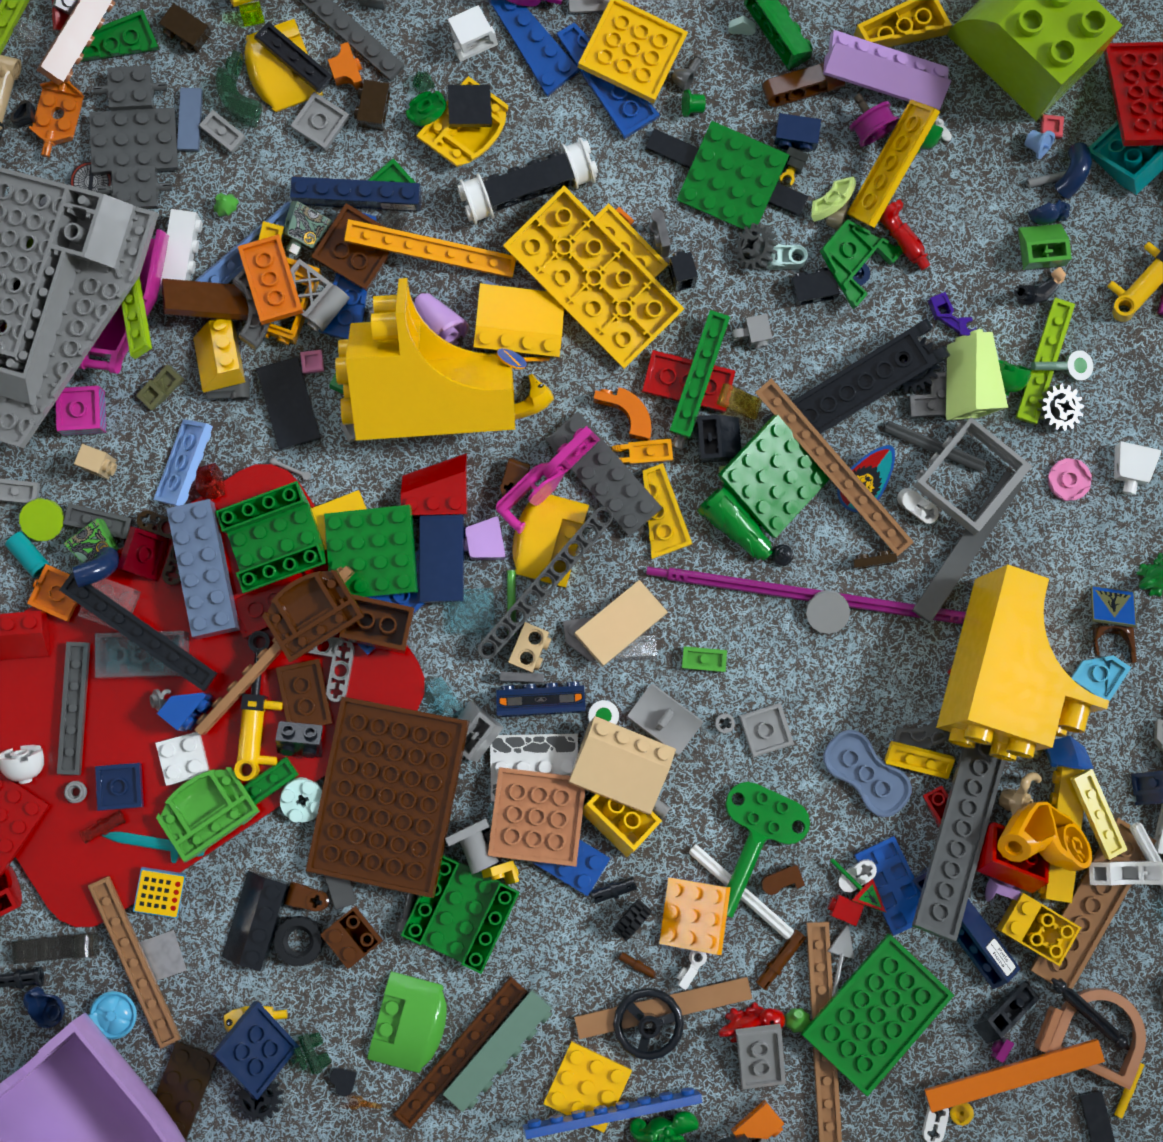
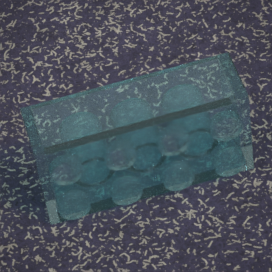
M158 631L189 653L188 632ZM95 633V678L182 677L121 633Z

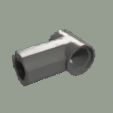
M244 376L245 383L206 392L207 399L249 400V377Z

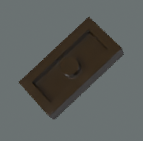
M888 550L877 552V556L869 557L868 554L856 555V559H853L850 563L852 570L891 565L898 561L896 553L890 554Z

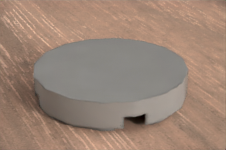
M825 590L818 592L809 600L806 615L813 629L820 633L830 634L844 628L849 620L850 609L848 602L841 594L836 591Z

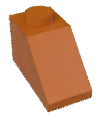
M763 1100L731 1130L735 1136L745 1134L748 1138L768 1139L771 1136L773 1138L776 1137L783 1130L784 1122L766 1100Z

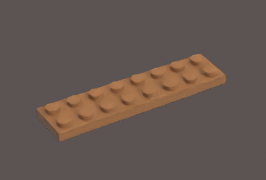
M1115 818V822L1127 847V851L1108 860L1104 858L1099 846L1092 859V862L1146 861L1130 831L1131 825L1120 818ZM1149 836L1153 845H1155L1156 840ZM1088 867L1073 892L1072 903L1067 902L1060 914L1081 927L1060 967L1037 955L1029 970L1053 984L1052 978L1057 980L1061 978L1066 982L1068 988L1073 989L1132 884L1090 885Z

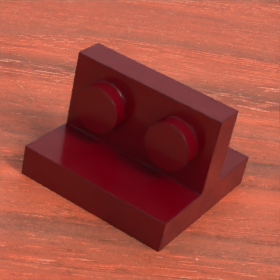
M130 526L117 567L118 570L156 581L169 539Z

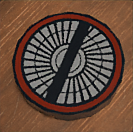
M91 161L84 162L72 172L70 185L98 192V186L111 185L112 175H93Z

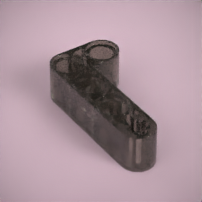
M98 932L11 941L13 964L68 958L80 959L100 955Z

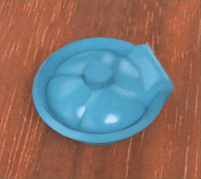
M111 991L100 995L93 1002L88 1016L107 1039H119L132 1030L136 1022L137 1013L133 1001L127 995Z

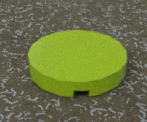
M44 498L30 500L24 505L19 514V524L22 531L29 538L36 541L53 539L61 532L64 525V514L61 507L56 502Z

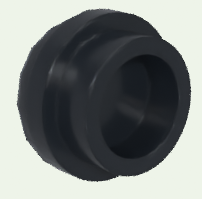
M778 545L772 551V560L779 566H786L793 560V550L787 545Z

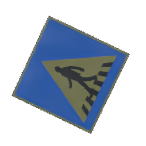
M1091 585L1092 622L1136 628L1134 591Z

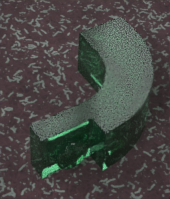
M233 50L231 57L228 56L226 60V69L220 67L217 69V91L230 115L239 122L256 128L263 108L260 101L247 98L237 91V80L244 63V58L241 52Z

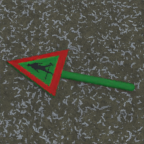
M833 858L830 859V862L860 890L851 901L886 913L873 879L862 887Z

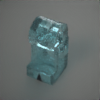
M439 676L427 685V688L447 717H453L465 708L442 676Z

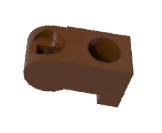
M797 864L766 875L760 883L761 889L769 895H775L781 888L794 884V887L797 889L805 886Z

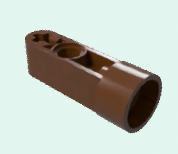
M824 62L818 65L767 79L762 84V89L768 105L777 107L844 88L845 81L824 75Z

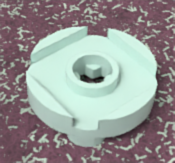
M304 777L289 781L284 786L280 795L282 812L293 822L313 820L318 814L322 788L315 781L313 782ZM299 795L308 797L305 805L296 803L299 800Z

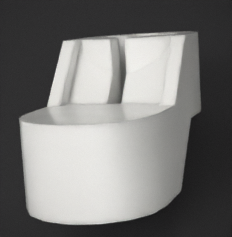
M904 488L898 493V503L916 518L930 524L937 520L939 516L938 508L918 492L910 488Z
M863 859L846 870L861 886L873 879L877 872L875 863L869 859ZM843 874L840 875L839 886L843 891L853 892L858 889Z

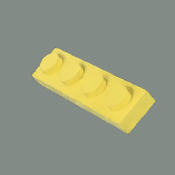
M1087 769L1070 778L1104 858L1110 860L1127 851V847L1093 769Z

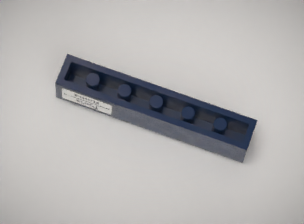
M292 177L290 198L292 201H298L307 206L344 207L347 203L353 208L420 211L422 190L420 183Z
M928 866L912 880L920 892L923 888ZM968 899L957 942L992 989H996L1007 984L1020 970V967Z

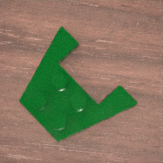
M847 219L821 248L820 253L850 306L855 309L868 293L853 279V276L874 251L889 265L893 264L903 251L900 246L896 247L888 243L889 241L882 237L880 239L872 235L871 231Z

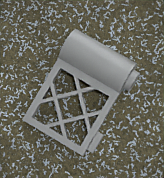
M299 258L290 271L296 290V284L309 283L310 293L299 294L298 297L299 299L310 297L311 305L306 311L303 310L301 315L309 321L307 325L315 332H318V330L323 332L350 297ZM300 266L307 270L308 279L296 280L295 272ZM321 281L326 285L321 292H312L311 282Z

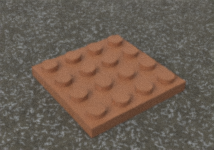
M499 767L488 856L576 867L585 789L568 783L570 776Z

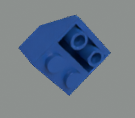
M206 693L171 696L157 714L176 730L186 732L189 729L191 731L197 725V718L202 712L205 714L213 704L211 701L214 697Z

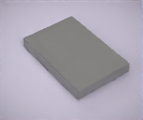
M773 1024L736 1029L741 1089L786 1084L781 1025Z

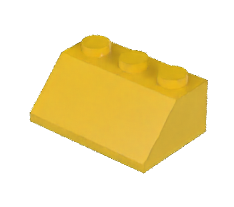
M220 318L209 320L193 337L203 393L245 383L237 333L232 320Z
M597 794L583 806V815L626 857L633 853L662 822L653 811L651 815H647Z

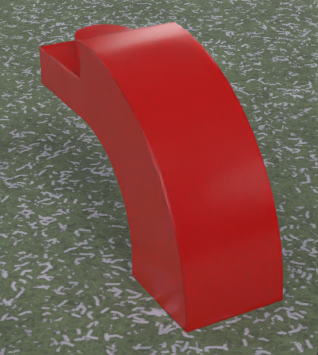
M8 866L0 878V917L19 908L22 904L20 885L13 867Z

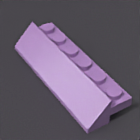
M833 30L830 34L829 51L824 60V75L908 102L914 100L937 110H940L951 80L948 79L949 67Z

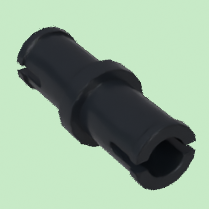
M632 876L616 883L613 881L608 886L592 890L591 893L595 904L611 898L618 899L619 895L638 890L634 877Z

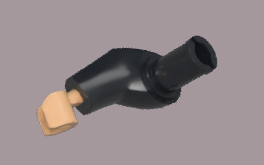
M1059 267L1051 273L1053 279L1048 278L1039 286L1018 285L1016 287L1018 291L1014 290V294L1018 301L1024 305L1046 302L1059 288L1058 284L1064 281L1066 273Z

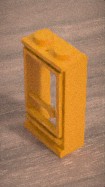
M286 257L291 269L297 260ZM309 265L312 269H314L316 272L322 275V272L319 268ZM302 266L295 272L296 280L308 279L307 270ZM319 281L311 282L313 293L316 292ZM301 283L302 285L307 286L304 294L310 293L309 283ZM310 297L300 298L304 311L311 305ZM301 314L296 315L291 330L270 323L265 338L272 336L277 338L276 341L284 345H289V343L296 345L305 317Z

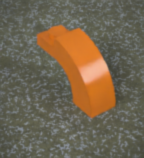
M618 387L617 395H613V392L607 389L595 390L593 403L617 408L627 416L630 423V438L642 441L650 440V416L645 405L636 395Z

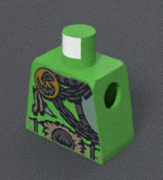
M103 519L94 520L64 542L65 546L83 563L97 558V553L101 548L112 547L118 551V547Z

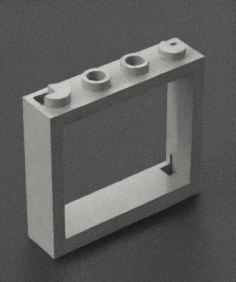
M970 417L966 422L962 420L954 429L957 433L953 438L949 436L941 445L944 448L940 454L936 452L928 462L931 465L928 469L922 468L916 475L915 479L918 481L914 484V487L970 533L975 535L984 527L1031 469L1032 465ZM967 431L1016 470L974 522L925 483Z

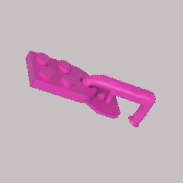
M587 426L584 429H578L573 435L574 438L568 444L564 443L557 450L558 454L550 462L534 466L496 504L497 512L518 534L523 532L526 523L520 522L509 510L531 489L534 491L528 497V501L534 506L541 504L554 492L564 474L600 441L596 434ZM544 475L547 480L537 487L535 483Z

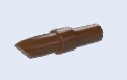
M623 951L618 957L619 960L631 966L635 971L656 979V972L646 966L644 962L629 956Z

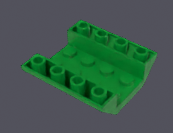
M298 481L215 511L221 530L227 533L240 570L236 575L243 594L326 564L324 544L311 506Z
M443 855L435 897L419 896L401 936L419 945L424 944L461 962V965L482 974L520 892L497 879L492 880L491 877L483 878L480 871L471 875L469 866Z

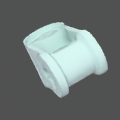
M778 244L774 246V250L777 253H772L773 261L768 260L766 268L769 270L801 269L806 264L807 250L800 245ZM800 254L803 257V259L801 261H795L793 260L792 255Z

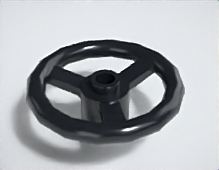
M652 988L635 990L623 998L615 1010L613 1021L615 1037L623 1050L635 1058L645 1060L662 1058L674 1050L682 1038L684 1027L681 1008L674 998L662 990ZM645 997L657 998L666 1003L672 1012L657 1017L653 1013H643L633 1002ZM626 1009L638 1020L637 1026L641 1034L638 1049L629 1043L623 1033L622 1020ZM646 1022H653L652 1027H645ZM675 1022L674 1034L669 1042L660 1049L647 1051L649 1040L659 1034L661 1026Z

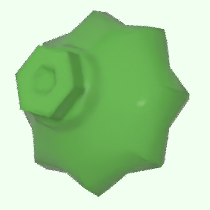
M217 194L215 198L216 204L213 209L220 217L229 216L232 212L236 211L239 200L233 194Z
M791 1008L784 1015L786 1020L785 1027L791 1029L793 1033H802L810 1024V1014L805 1012L803 1008Z

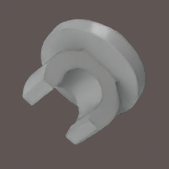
M158 689L153 690L152 695H150L152 708L159 711L166 703L164 695L171 693V690L166 689L162 692Z

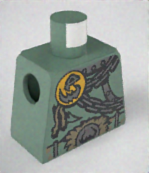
M291 201L282 234L291 239L286 251L298 256L302 246L313 249L331 225L332 220L298 201Z

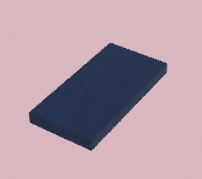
M464 515L420 516V603L464 602Z

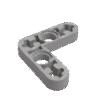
M331 637L327 640L329 648L326 651L321 652L315 647L308 653L332 657L326 695L331 701L341 702V697L347 696L355 647L352 642ZM344 643H347V647L350 648V652L345 653V659H349L348 663L336 661L337 657L342 658V651L339 650V647H342ZM342 664L346 667L347 672L343 677H338L335 674V667ZM333 678L339 681L345 680L344 685L341 683L339 685V690L343 691V693L338 695L336 699L334 694H331V690L336 689L337 685L336 682L332 683Z

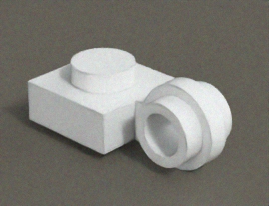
M693 950L690 952L689 960L691 964L687 968L683 967L677 975V979H679L677 984L685 990L688 988L699 967L705 964L707 960L706 953ZM700 953L702 955L700 961L694 960L695 954Z

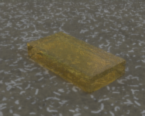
M725 383L722 386L717 404L751 420H756L762 400Z

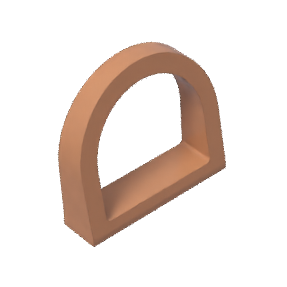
M1090 988L1077 992L1087 1003L1096 1000L1115 1003L1128 1016L1132 1027V1041L1120 1071L1116 1072L1102 1064L1089 1066L1085 1069L1130 1090L1146 1046L1145 1026L1139 1012L1130 1001L1112 990ZM1067 1001L1060 1008L1063 1013L1048 1051L1050 1052L1066 1048L1061 1044L1070 1021L1077 1011Z

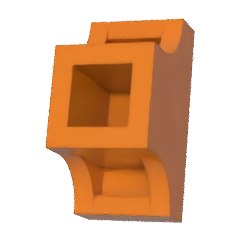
M348 42L340 44V53L336 57L328 59L336 85L351 84L356 90H359L360 86L363 87L359 73L362 70L359 58L354 59Z

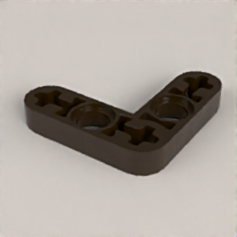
M147 510L139 513L137 524L141 529L172 540L171 533L165 534L162 531V526L169 522L168 517ZM150 515L151 520L158 522L157 531L154 530L156 528L155 525L147 524L145 526V523L142 521L143 518H148ZM173 545L162 577L165 583L177 586L181 583L178 567L176 569L177 579L170 581L171 578L168 576L169 572L173 573L175 566L171 565L172 562L177 564Z

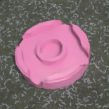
M1065 458L1055 463L1049 471L1048 486L1057 498L1064 501H1075L1082 498L1091 487L1092 476L1089 468L1080 460Z

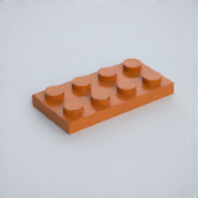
M280 235L238 246L261 325L302 314L303 309Z

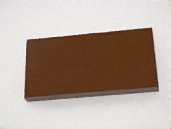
M162 278L164 314L246 321L248 319L247 301L234 284Z

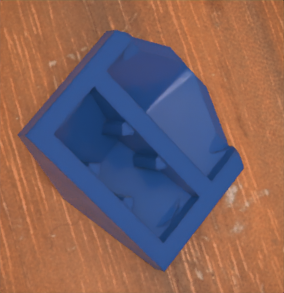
M1070 735L1054 740L1053 748L1044 749L1052 767H1057L1058 765L1083 770L1094 768L1086 748Z

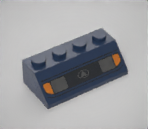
M566 682L567 686L558 687V683H545V688H536V684H525L523 689H514V685L501 686V690H496L497 716L515 717L585 713L584 685H580L579 682Z

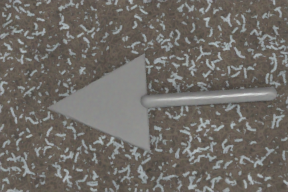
M846 923L827 951L839 955L832 997L837 993L843 958L854 959L848 923Z

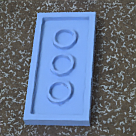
M183 419L153 500L174 506L184 505L188 499L191 484L196 478L199 463L203 459L204 449L211 437L212 425Z

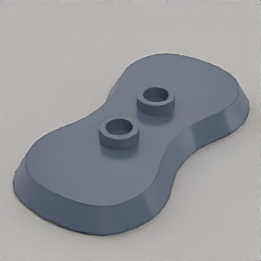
M846 730L836 735L827 745L823 754L825 767L834 777L852 785L859 792L870 812L880 817H890L898 813L906 805L912 793L910 780L901 770L883 762L876 755L865 735L858 731Z

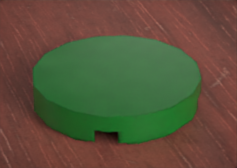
M430 91L423 92L411 100L409 110L406 109V116L414 126L428 125L443 114L447 106L446 99L439 91H435V93Z

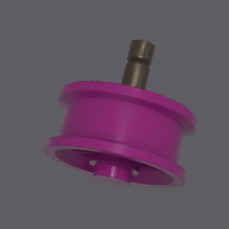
M858 94L853 99L863 114L850 125L849 129L859 137L860 147H865L884 138L895 128L900 118L898 116L895 117L889 109L891 107L889 101L882 102L870 109L862 95Z

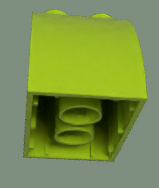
M979 0L950 28L947 36L1037 121L1095 65L1123 25L1097 0Z

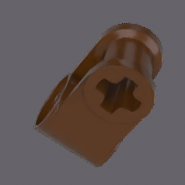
M513 458L509 459L500 487L502 497L507 494L505 488L514 487L529 472L531 464Z
M290 882L284 904L318 912L328 907L329 896L323 891ZM320 896L319 900L322 901V904L316 907V902L313 899Z

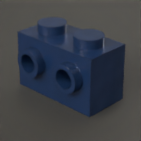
M779 113L774 145H779L782 149L793 147L799 148L803 152L816 151L821 119Z

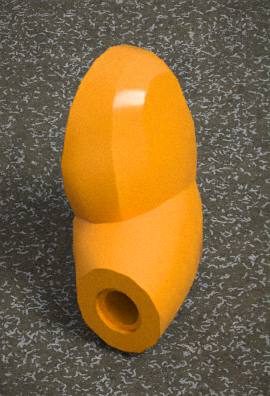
M1046 801L1029 803L1019 808L1010 818L998 840V851L1004 858L1013 862L1024 861L1036 853H1039L1045 861L1068 871L1084 870L1092 862L1090 844L1079 826L1069 816L1059 812Z

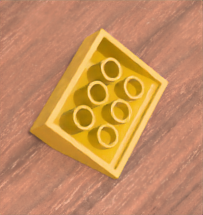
M480 283L473 348L495 351L503 348L521 354L559 358L564 308L547 291Z

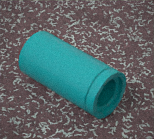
M22 531L12 535L4 544L32 578L41 575L45 564L50 565Z

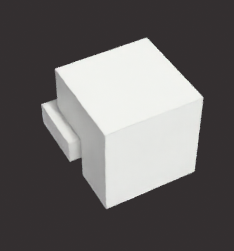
M479 5L448 19L455 41L453 43L460 62L498 45L495 31L492 26L490 27Z

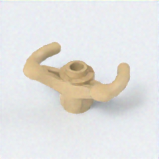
M1030 772L1021 779L1020 787L1017 790L1011 788L1008 790L1004 789L999 798L1000 806L1005 808V810L1011 811L1013 816L1019 808L1029 803H1034L1027 791L1032 781L1036 783L1042 781L1041 776L1038 773Z

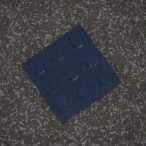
M254 1001L213 1050L211 1055L253 1099L258 1100L300 1046L259 1002Z

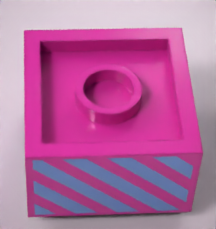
M100 386L64 388L56 400L57 432L63 436L106 433L105 391Z

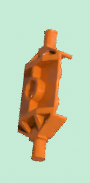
M53 81L40 84L42 91L35 114V122L29 128L43 140L44 145L41 152L43 157L50 158L52 146L55 147L57 144L70 142L74 138L84 95L70 81L67 83L64 81L60 85ZM56 110H63L64 115L60 119H54V112Z

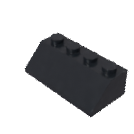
M248 871L224 947L223 958L257 971L265 969L274 934L284 907L290 885L289 882Z

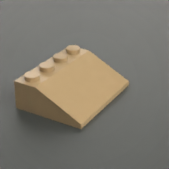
M594 716L587 726L568 783L651 815L671 767L676 749Z

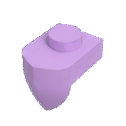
M990 877L986 885L985 899L989 902L997 893L1017 900L1021 893L1018 887Z

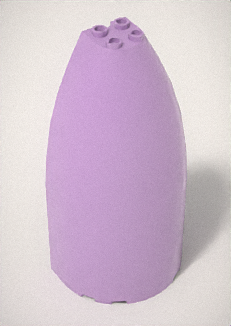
M86 1012L69 1023L39 1049L37 1055L0 1083V1142H186L177 1125L160 1101Z

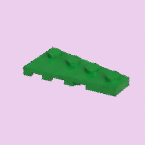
M143 9L102 25L99 30L95 29L92 34L95 38L89 47L85 46L81 53L84 56L80 62L160 50Z

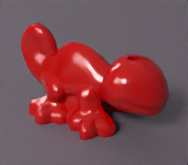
M753 1002L751 1008L747 1007L745 1011H737L736 1008H731L730 1013L725 1015V1018L731 1022L723 1026L718 1031L719 1037L732 1036L730 1041L737 1043L736 1029L780 1024L782 1029L785 1025V1016L778 1009L758 1007L756 1002Z

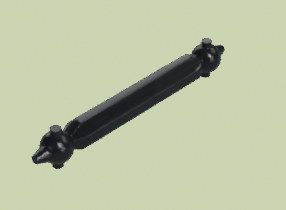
M1051 979L1054 990L1058 994L1062 993L1063 998L1105 1037L1114 1041L1115 1046L1119 1050H1130L1127 1038L1123 1034H1119V1031L1077 992L1068 988L1063 979Z

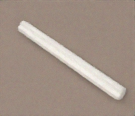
M694 845L690 849L689 854L727 887L731 874L698 845ZM745 888L741 900L781 936L789 939L793 935L794 930Z

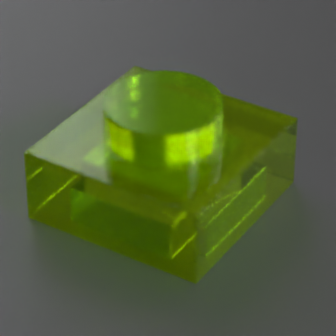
M260 1L239 5L245 27L265 23Z

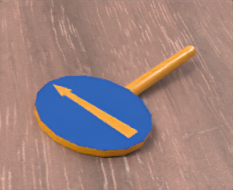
M503 348L498 349L496 353L500 361L515 369H525L526 362L550 360V357H522L514 351Z

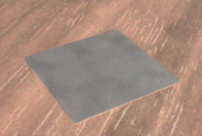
M174 930L139 942L156 981L187 970Z

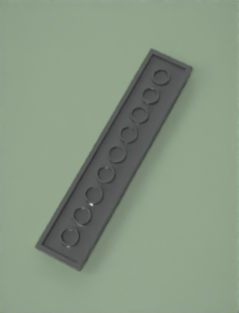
M979 743L975 744V748L962 747L912 923L913 927L950 942H956L1005 765L1004 760L989 755L990 745Z

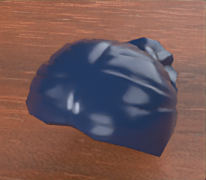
M1059 199L1056 203L1051 204L1048 202L1029 211L1028 214L1030 219L1038 225L1052 224L1055 221L1067 220L1070 205Z
M34 987L25 993L23 998L24 1006L28 1009V1014L38 1027H55L65 1015V1005L58 996L45 994L43 988Z

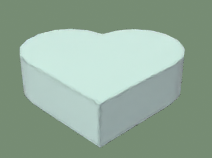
M743 15L729 22L728 31L731 34L753 35L756 32V23Z

